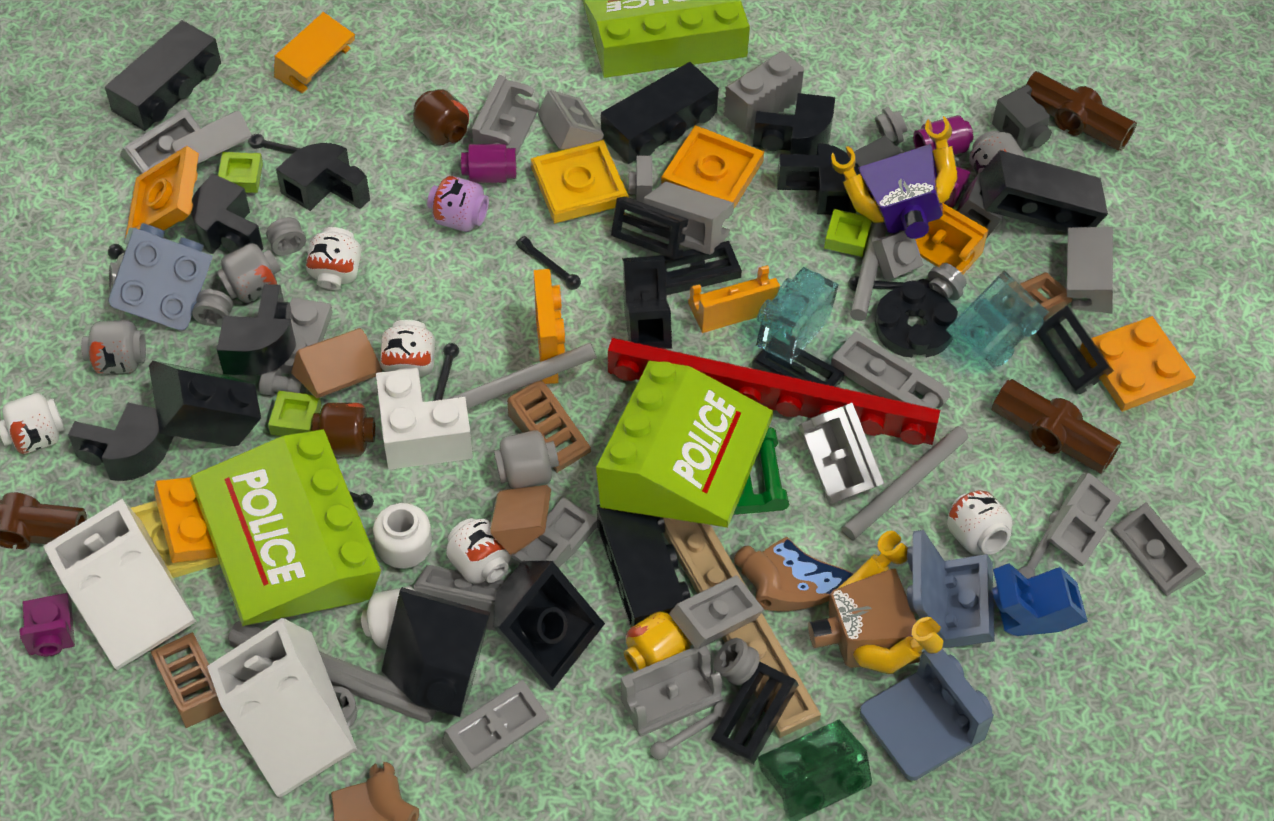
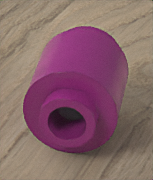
M959 115L946 118L952 127V134L947 140L948 147L952 146L954 155L967 152L974 138L970 123L964 121ZM943 119L931 122L932 133L939 134L944 130L945 123ZM925 124L921 126V129L914 131L913 142L915 149L931 144L933 150L936 149L935 141L929 137L925 130Z
M469 144L468 152H461L462 176H469V181L476 183H507V179H516V148H506V144Z

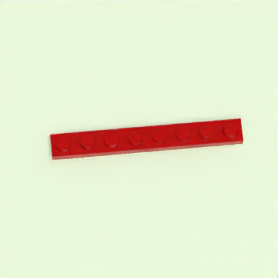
M616 338L611 339L608 348V373L614 374L625 381L640 380L649 361L670 362L672 364L690 366L786 417L803 416L813 418L853 403L865 434L893 436L901 438L904 442L912 445L922 443L933 445L941 411L938 409Z

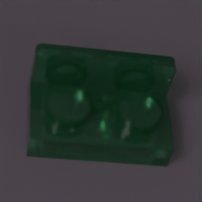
M840 719L758 756L760 771L782 797L785 815L790 821H798L872 785L867 750Z

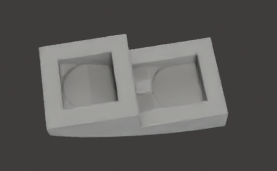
M1089 472L1082 474L1059 510L1047 540L1079 566H1084L1107 532L1103 526L1121 501V498Z
M562 497L547 516L545 533L516 554H512L511 557L519 563L522 561H553L559 568L597 528V518Z

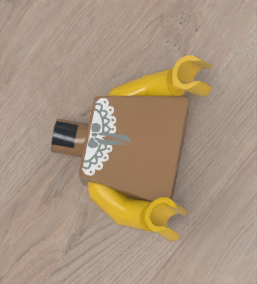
M887 531L880 536L877 545L878 550L881 552L879 556L873 554L851 577L829 594V618L808 622V631L813 648L838 644L844 663L850 668L862 667L885 674H892L907 664L919 663L923 649L933 654L938 653L943 647V639L937 634L941 629L939 624L931 617H923L916 621L914 613L910 610L907 596L896 568L889 570L888 565L891 562L893 564H903L908 560V547L900 543L901 536L895 531Z

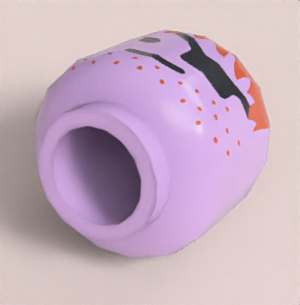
M447 176L441 181L439 186L434 185L430 190L427 206L432 209L433 218L437 224L464 232L471 231L476 225H482L489 205V198L484 195L480 184L454 176Z

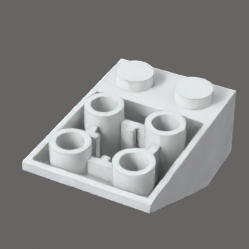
M123 499L43 546L59 579L116 670H119L197 622L144 524Z
M281 618L207 666L221 707L277 797L285 796L357 750L312 632Z

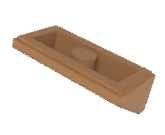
M361 328L299 349L296 352L291 373L316 398H320L376 377V373L382 372L383 369L366 334Z
M548 485L507 489L497 493L490 533L510 555L516 554L545 533L551 488Z

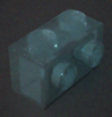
M805 267L792 279L786 278L777 296L773 300L767 299L758 313L757 321L761 324L756 346L791 364L830 319L839 284Z
M1004 270L946 330L981 365L992 370L995 367L1004 365L1013 356L1014 347L1025 336L1030 337L1041 328L1044 323L1043 318L1049 311Z

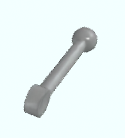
M1059 511L1050 514V525L1028 565L1018 570L1027 579L1035 576V569L1050 543L1047 537Z
M725 701L718 702L714 707L713 713L669 740L655 742L650 748L652 757L656 760L664 759L670 749L717 720L722 721L730 704Z

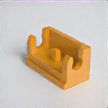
M322 12L275 55L274 78L304 93L308 89L304 84L307 85L321 68L340 51L346 54L350 50L347 44L350 45L355 40V34L325 12Z
M942 203L943 215L940 219L928 222V233L915 240L922 258L937 267L942 263H948L958 269L963 275L983 253L989 229Z
M769 266L759 267L756 279L701 294L700 284L692 286L690 288L688 304L701 332L705 333L777 312L780 284L776 278H768Z

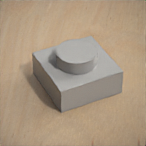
M637 156L636 172L629 171V195H636V200L643 203L644 197L652 192V156Z
M905 230L892 233L872 242L884 280L896 278L923 266L916 240L907 237Z

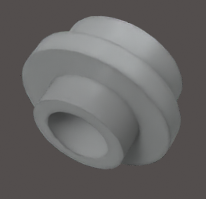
M889 107L882 109V114L875 117L879 133L882 137L886 135L891 142L895 141L897 144L903 142V133L907 132V127L899 111L893 112Z
M942 263L939 267H933L928 272L930 289L952 300H958L963 295V288L967 282L962 273L954 266Z

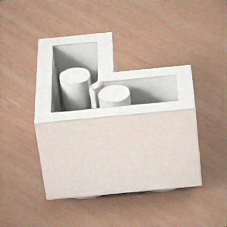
M418 368L376 373L388 470L473 459L465 397L423 402Z

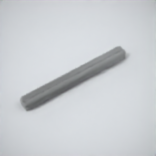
M238 621L229 632L228 639L230 640V645L236 648L264 629L253 625L242 626L241 621ZM319 651L332 686L344 687L356 696L425 723L433 719L436 710L415 705L389 678Z

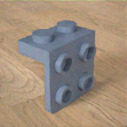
M144 223L141 224L140 229L129 228L124 241L127 247L108 298L110 306L177 330H185L189 326L193 308L197 303L196 298L198 293L201 292L213 256L202 252L204 245L181 237L179 243L163 238L165 231Z
M914 531L913 546H909L907 549L908 564L913 573V585L907 588V600L910 610L913 613H917L920 619L931 617L939 624L941 629L937 634L943 639L942 648L995 641L994 597L992 592L993 562L988 554L944 561L925 531Z
M943 649L933 654L924 650L916 673L867 700L860 708V716L904 777L910 781L918 780L985 740L994 717L987 697L981 691L973 689L964 677V671L959 661L953 655H947Z

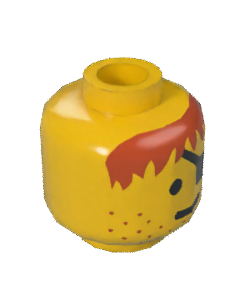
M656 612L627 631L626 644L628 649L624 651V657L630 668L636 672L691 649L692 643L668 613Z

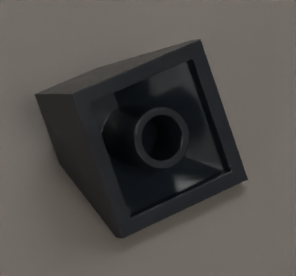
M522 561L496 592L493 628L549 690H554L605 625L603 620L553 561Z
M401 587L381 672L415 705L460 717L472 689L491 612Z

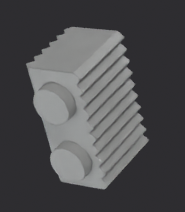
M780 51L725 87L724 116L744 133L751 134V130H754L757 111L779 113L784 112V108L789 109L790 105H795L797 94L802 91L804 67L784 51Z

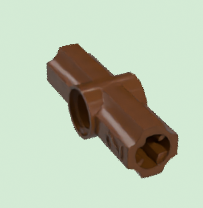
M1037 71L1030 76L1026 84L1032 88L1031 97L1045 108L1047 114L1054 117L1058 128L1063 131L1069 130L1068 133L1072 136H1077L1084 132L1110 147L1122 151L1135 132L1137 122L1104 106L1101 97L1092 88L1079 86L1073 90Z
M1013 379L1006 381L991 408L993 412L1028 431L1034 445L1040 448L1045 446L1044 450L1050 454H1057L1062 451L1100 474L1105 472L1122 443L1084 421L1081 411L1070 401L1063 398H1055L1050 401Z
M18 492L7 493L0 500V546L12 549L13 545H17L16 549L24 550L30 546V543L47 544L86 521L87 514L85 509L40 504L37 499L27 494Z

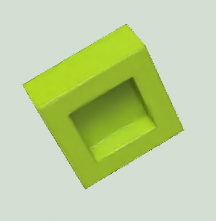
M222 152L218 176L245 188L246 193H258L263 167L261 153Z
M834 209L825 238L824 249L863 257L872 221L863 215Z
M278 390L268 424L270 434L284 436L312 431L314 413H320L322 406L320 398L310 394Z

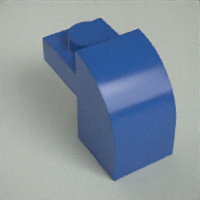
M1010 563L993 569L997 584L992 589L993 597L1000 610L1004 631L1015 636L1056 633L1088 622L1078 583L1061 567L1029 579L1023 576Z

